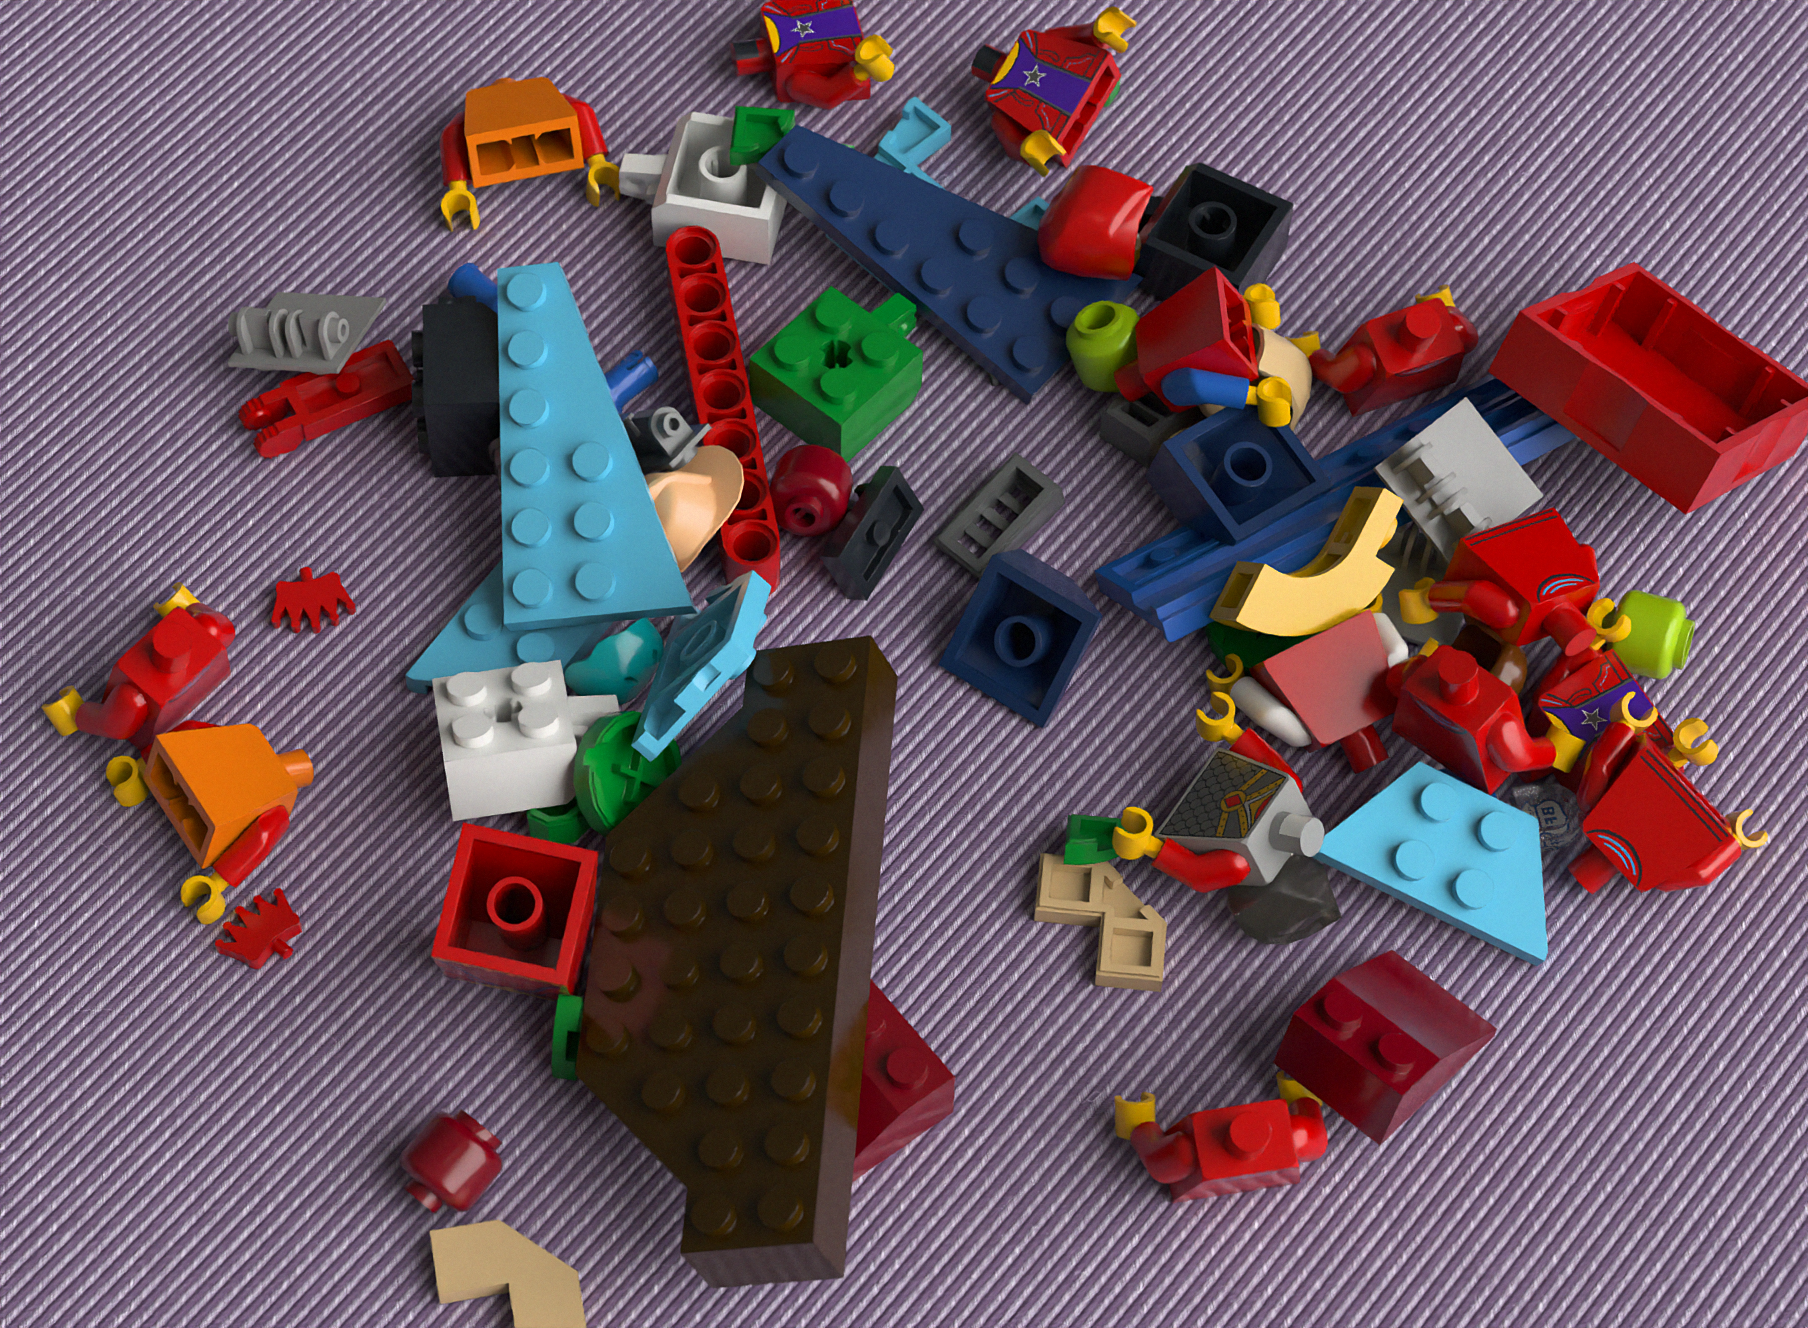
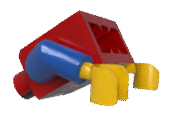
M1216 266L1179 289L1174 295L1139 319L1136 324L1138 358L1114 371V379L1122 395L1129 402L1133 403L1153 391L1171 411L1178 413L1202 404H1212L1241 410L1244 409L1245 404L1257 405L1259 420L1263 424L1271 427L1287 425L1291 420L1290 406L1292 405L1291 388L1288 382L1281 377L1274 376L1262 380L1257 387L1249 385L1250 382L1259 378L1252 323L1271 330L1278 327L1281 322L1280 305L1275 300L1274 291L1266 284L1257 283L1248 287L1244 295H1241Z

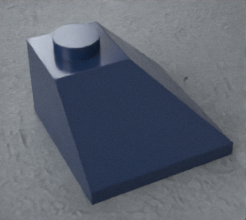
M1245 404L1243 410L1225 407L1163 442L1145 474V478L1180 525L1232 547L1329 492L1333 487L1331 481L1288 424L1281 427H1271L1263 424L1259 420L1258 406Z
M1023 549L993 554L938 665L1041 728H1046L1103 616L1072 578Z

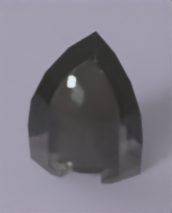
M1292 853L1271 883L1265 886L1233 885L1230 886L1226 904L1234 920L1245 934L1263 944L1287 945L1307 938L1342 918L1324 865L1312 857Z

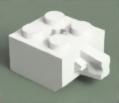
M691 112L678 119L668 154H659L658 156L624 154L619 170L620 193L646 200V203L653 205L651 209L653 245L666 247L669 236L677 229L686 226H701L709 229L716 235L720 243L722 257L770 265L787 200L755 174L758 162L748 165H730V144L734 118Z
M561 660L541 663L528 662L515 667L481 672H462L454 676L432 679L453 821L568 804L576 795L573 784L575 755L582 738L599 718L620 711L617 696H567Z

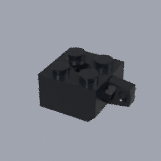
M1199 162L1185 166L1165 197L1151 195L1139 223L1138 234L1141 240L1140 258L1132 273L1144 278L1139 288L1167 300L1179 289L1216 266L1241 295H1244L1245 290L1251 285L1257 283L1264 284L1287 249L1294 203L1204 163Z
M464 295L458 298L451 296L439 297L438 304L422 305L423 330L411 331L412 360L414 368L417 367V380H412V407L414 418H417L419 453L431 454L434 478L495 475L494 462L490 459L488 446L492 441L500 437L498 314L484 303L477 302L476 296Z

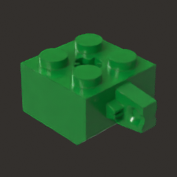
M830 286L749 358L752 404L808 445L815 444L830 448L841 455L846 462H849L912 404L922 386L923 351L905 338L916 326V318L914 316V313L917 311L916 305L897 292L870 313L836 288Z

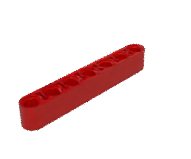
M686 226L673 232L666 242L667 283L694 425L708 423L712 427L698 442V446L719 445L732 451L742 464L744 485L740 500L729 518L716 532L726 585H728L737 577L754 570L771 585L770 596L780 584V536L769 491V483L720 243L716 235L709 229L701 226ZM737 508H748L746 510H737ZM749 558L759 559L758 561H746Z

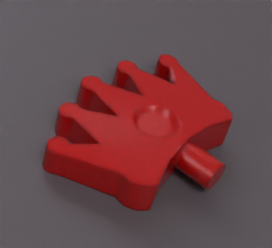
M303 567L299 570L301 581H279L276 584V601L271 621L272 626L278 629L281 627L282 618L287 613L291 621L292 632L299 633L301 631L300 624L305 614L311 624L312 632L318 634L321 631L320 620L322 611L330 619L332 626H338L340 624L338 604L345 607L349 615L356 613V606L342 586L338 573L332 571L322 577L313 579L312 569L310 567Z
M277 888L273 892L277 906L263 900L260 895L254 896L253 901L256 909L260 911V915L245 910L243 906L235 908L238 920L242 921L245 927L232 925L228 921L222 925L225 935L231 937L234 942L224 943L221 939L216 940L215 947L219 954L244 962L253 969H261L274 952L283 959H288L292 955L293 949L286 942L302 933L303 928L298 914L292 911L281 888Z

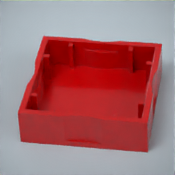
M1636 262L1595 278L1584 289L1560 293L1520 310L1487 371L1685 515L1793 457L1808 433V383L1759 348L1728 331L1703 309Z

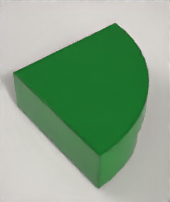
M736 106L730 144V165H748L759 162L795 126V110Z
M1079 814L1068 815L1064 864H1096L1119 857L1113 848L1112 837L1115 827L1122 828L1128 832L1122 826L1121 818Z
M558 995L552 1044L553 1078L577 1080L575 1069L584 1009L582 997Z

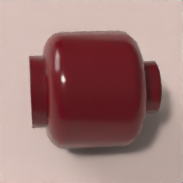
M815 444L799 445L785 452L776 463L769 487L776 522L779 526L790 533L804 537L822 536L837 528L845 517L853 487L851 469L844 458L830 448Z
M461 1108L454 1116L447 1112H436L427 1120L401 1152L400 1164L405 1172L412 1177L404 1186V1189L434 1214L437 1213L443 1204L454 1211L466 1212L474 1206L501 1173L503 1161L496 1150L502 1142Z

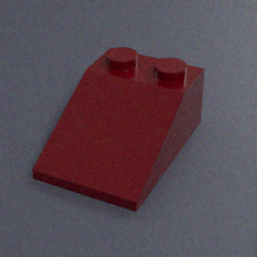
M1390 950L1334 976L1300 1006L1292 1015L1273 1063L1380 1146L1494 1037L1497 1028L1395 951Z
M872 979L870 982L853 1181L953 1113L955 1076Z

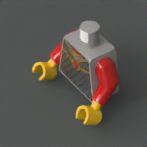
M1215 691L1211 693L1210 704L1224 718L1219 720L1210 719L1203 711L1196 709V728L1199 735L1207 741H1227L1231 745L1229 750L1219 747L1215 749L1154 836L1151 835L1153 821L1149 813L1142 808L1127 807L1123 810L1121 824L1128 832L1122 828L1115 827L1112 837L1113 848L1121 858L1132 860L1146 854L1153 858L1151 862L1153 867L1199 893H1206L1233 885L1265 886L1274 880L1292 853L1312 857L1319 852L1324 840L1323 824L1319 819L1313 817L1302 795L1304 787L1300 778L1281 754L1251 727L1243 731L1234 722L1235 704L1229 695Z

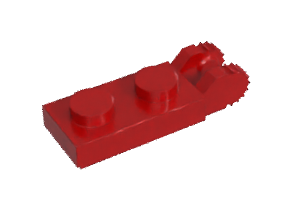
M388 339L353 353L339 374L317 375L305 372L279 383L280 387L263 393L258 398H252L250 401H246L244 405H241V409L238 410V417L245 429L248 428L249 431L261 429L259 433H256L257 436L253 438L255 441L253 445L260 457L272 459V457H278L280 454L294 451L304 439L306 442L412 399V380L415 379L393 341ZM288 412L291 413L292 416L283 419Z

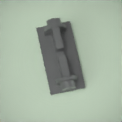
M669 406L638 411L635 415L632 412L619 414L643 474L649 471L666 469L672 472L682 468L696 456L698 452L696 444L712 428L708 423L689 426L679 412Z

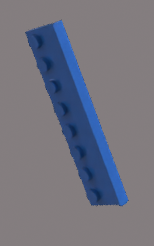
M1489 374L1316 460L1315 462L1333 484L1331 490L1234 547L1183 526L1094 570L1101 593L1161 630L1165 640L1174 642L1215 621L1209 618V615L1237 561L1264 563L1282 574L1294 572L1310 563L1326 544L1355 486L1385 488L1390 491L1373 469L1465 397L1475 407L1520 466L1577 438V436L1492 374ZM1401 506L1396 515V529L1413 521Z

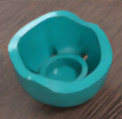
M643 617L624 631L606 637L597 643L587 658L573 662L565 672V684L579 696L616 695L619 706L626 704L643 691L656 673L664 653L663 639L652 622L647 617Z

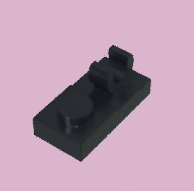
M880 466L870 483L857 485L854 491L859 500L853 509L847 508L843 521L820 555L821 560L847 599L868 600L924 511V507L897 466Z

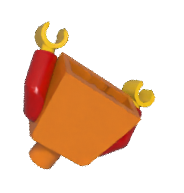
M546 77L519 81L511 78H500L495 80L490 86L468 91L465 99V111L458 112L442 130L440 135L443 185L449 187L450 190L441 201V209L447 229L453 232L451 218L454 213L460 210L470 212L473 230L479 226L480 215L475 197L470 191H467V186L473 184L474 188L580 169L584 168V164H588L590 168L586 186V197L590 204L595 207L599 206V184H606L612 187L615 197L619 201L621 197L619 188L620 168L605 160V157L609 155V151L592 107L582 100L565 93H560L551 80Z
M186 720L167 733L156 735L152 743L141 749L142 757L135 761V759L129 756L113 758L106 767V777L111 785L115 787L113 794L117 801L125 807H132L144 801L150 790L200 868L204 869L213 866L215 872L210 877L203 875L192 876L181 887V900L186 907L192 905L201 895H211L208 902L198 909L196 917L201 924H212L219 920L226 907L225 899L221 893L229 885L237 888L267 858L287 832L290 826L289 817L298 794L297 789L311 785L314 771L312 762L304 750L299 748L277 755L261 730L250 723L222 726L196 720Z

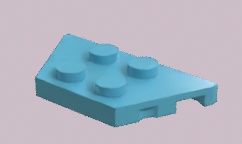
M502 558L406 673L407 689L414 693L427 694L428 686H433L432 679L454 676L462 672H481L515 667L528 662L541 663L561 660L563 675L565 676L567 668L573 662L584 659L613 622L510 632L504 625Z
M754 570L737 577L726 586L722 585L710 591L705 599L710 606L701 612L695 607L697 614L675 616L663 656L659 662L631 744L650 762L663 751L728 679L733 680L737 678L753 661L756 655L753 644L757 633L767 620V615L763 612L771 590V585Z
M1418 762L1326 834L1319 852L1312 856L1314 859L1535 966L1540 965L1546 959L1548 943L1538 818L1422 762Z

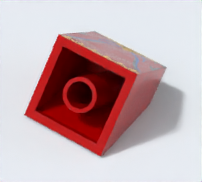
M463 822L431 952L432 959L444 976L558 1002L559 994L578 996L591 942L598 852Z

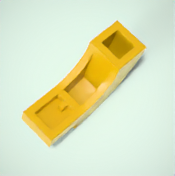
M1355 486L1326 544L1310 563L1294 572L1282 574L1264 563L1237 561L1209 618L1223 625L1244 631L1278 636H1302L1326 631L1354 617L1380 593L1395 570L1375 556L1378 550L1382 549L1394 535L1397 527L1396 515L1404 500L1385 488Z

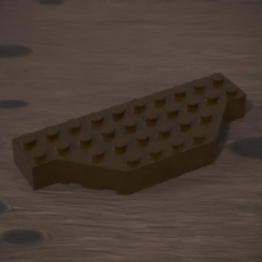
M871 635L756 650V655L746 671L742 708L606 836L575 1075L605 1108L687 1190L680 1255L711 1288L844 1278L898 683L897 674Z

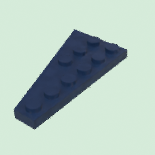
M798 124L758 162L755 170L757 176L892 291L900 293L914 303L919 314L992 374L1027 406L1071 360L1066 347V332L1077 314L1084 307L1094 302L1112 301L1124 304L1136 292L1144 279L1134 273L1131 274L1128 281L1083 277L1052 269L1041 260L1037 245V230Z

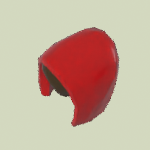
M1081 165L1075 170L1061 191L1052 198L1045 214L1039 221L1037 245L1041 260L1052 269L1083 277L1128 281L1133 267L1140 258L1141 240L1138 228L1154 188L1138 179L1106 167Z

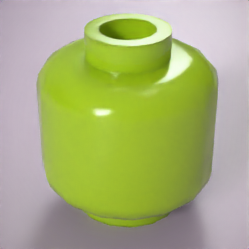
M1099 301L1084 307L1073 320L1066 332V347L1077 375L1085 386L1100 392H1120L1114 379V371L1138 358L1135 326L1140 317L1133 308L1112 301Z
M1639 590L1627 591L1621 597L1617 608L1614 607L1611 612L1605 615L1601 625L1603 629L1611 628L1622 615L1626 614L1631 620V631L1622 641L1615 643L1605 641L1604 644H1607L1606 651L1614 649L1632 674L1662 680L1671 673L1673 668L1682 670L1691 647L1695 621L1686 619V609L1678 600Z

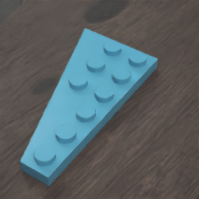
M558 262L497 268L504 625L511 632L635 620L643 617L656 618L697 614L691 595L686 588L677 565V559L657 514L654 500L632 444L610 394L607 380L588 337L589 334L563 269Z

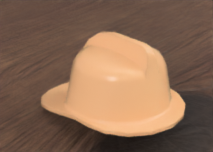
M719 445L699 447L696 456L688 464L676 471L669 472L667 470L665 473H650L644 476L681 573L696 559L704 545L729 518L741 497L744 485L742 464L732 451Z

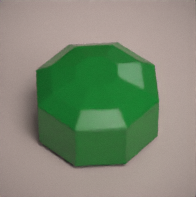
M576 795L568 804L526 810L530 837L560 844L573 843L590 829L587 820L578 807Z

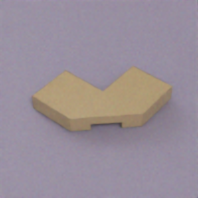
M1040 853L1034 921L1100 927L1095 986L1161 992L1167 922L1150 905L1145 906L1123 883L1122 875L1108 861L1087 865L1064 864V855Z
M499 1219L430 1231L440 1304L510 1293L515 1328H587L578 1271Z

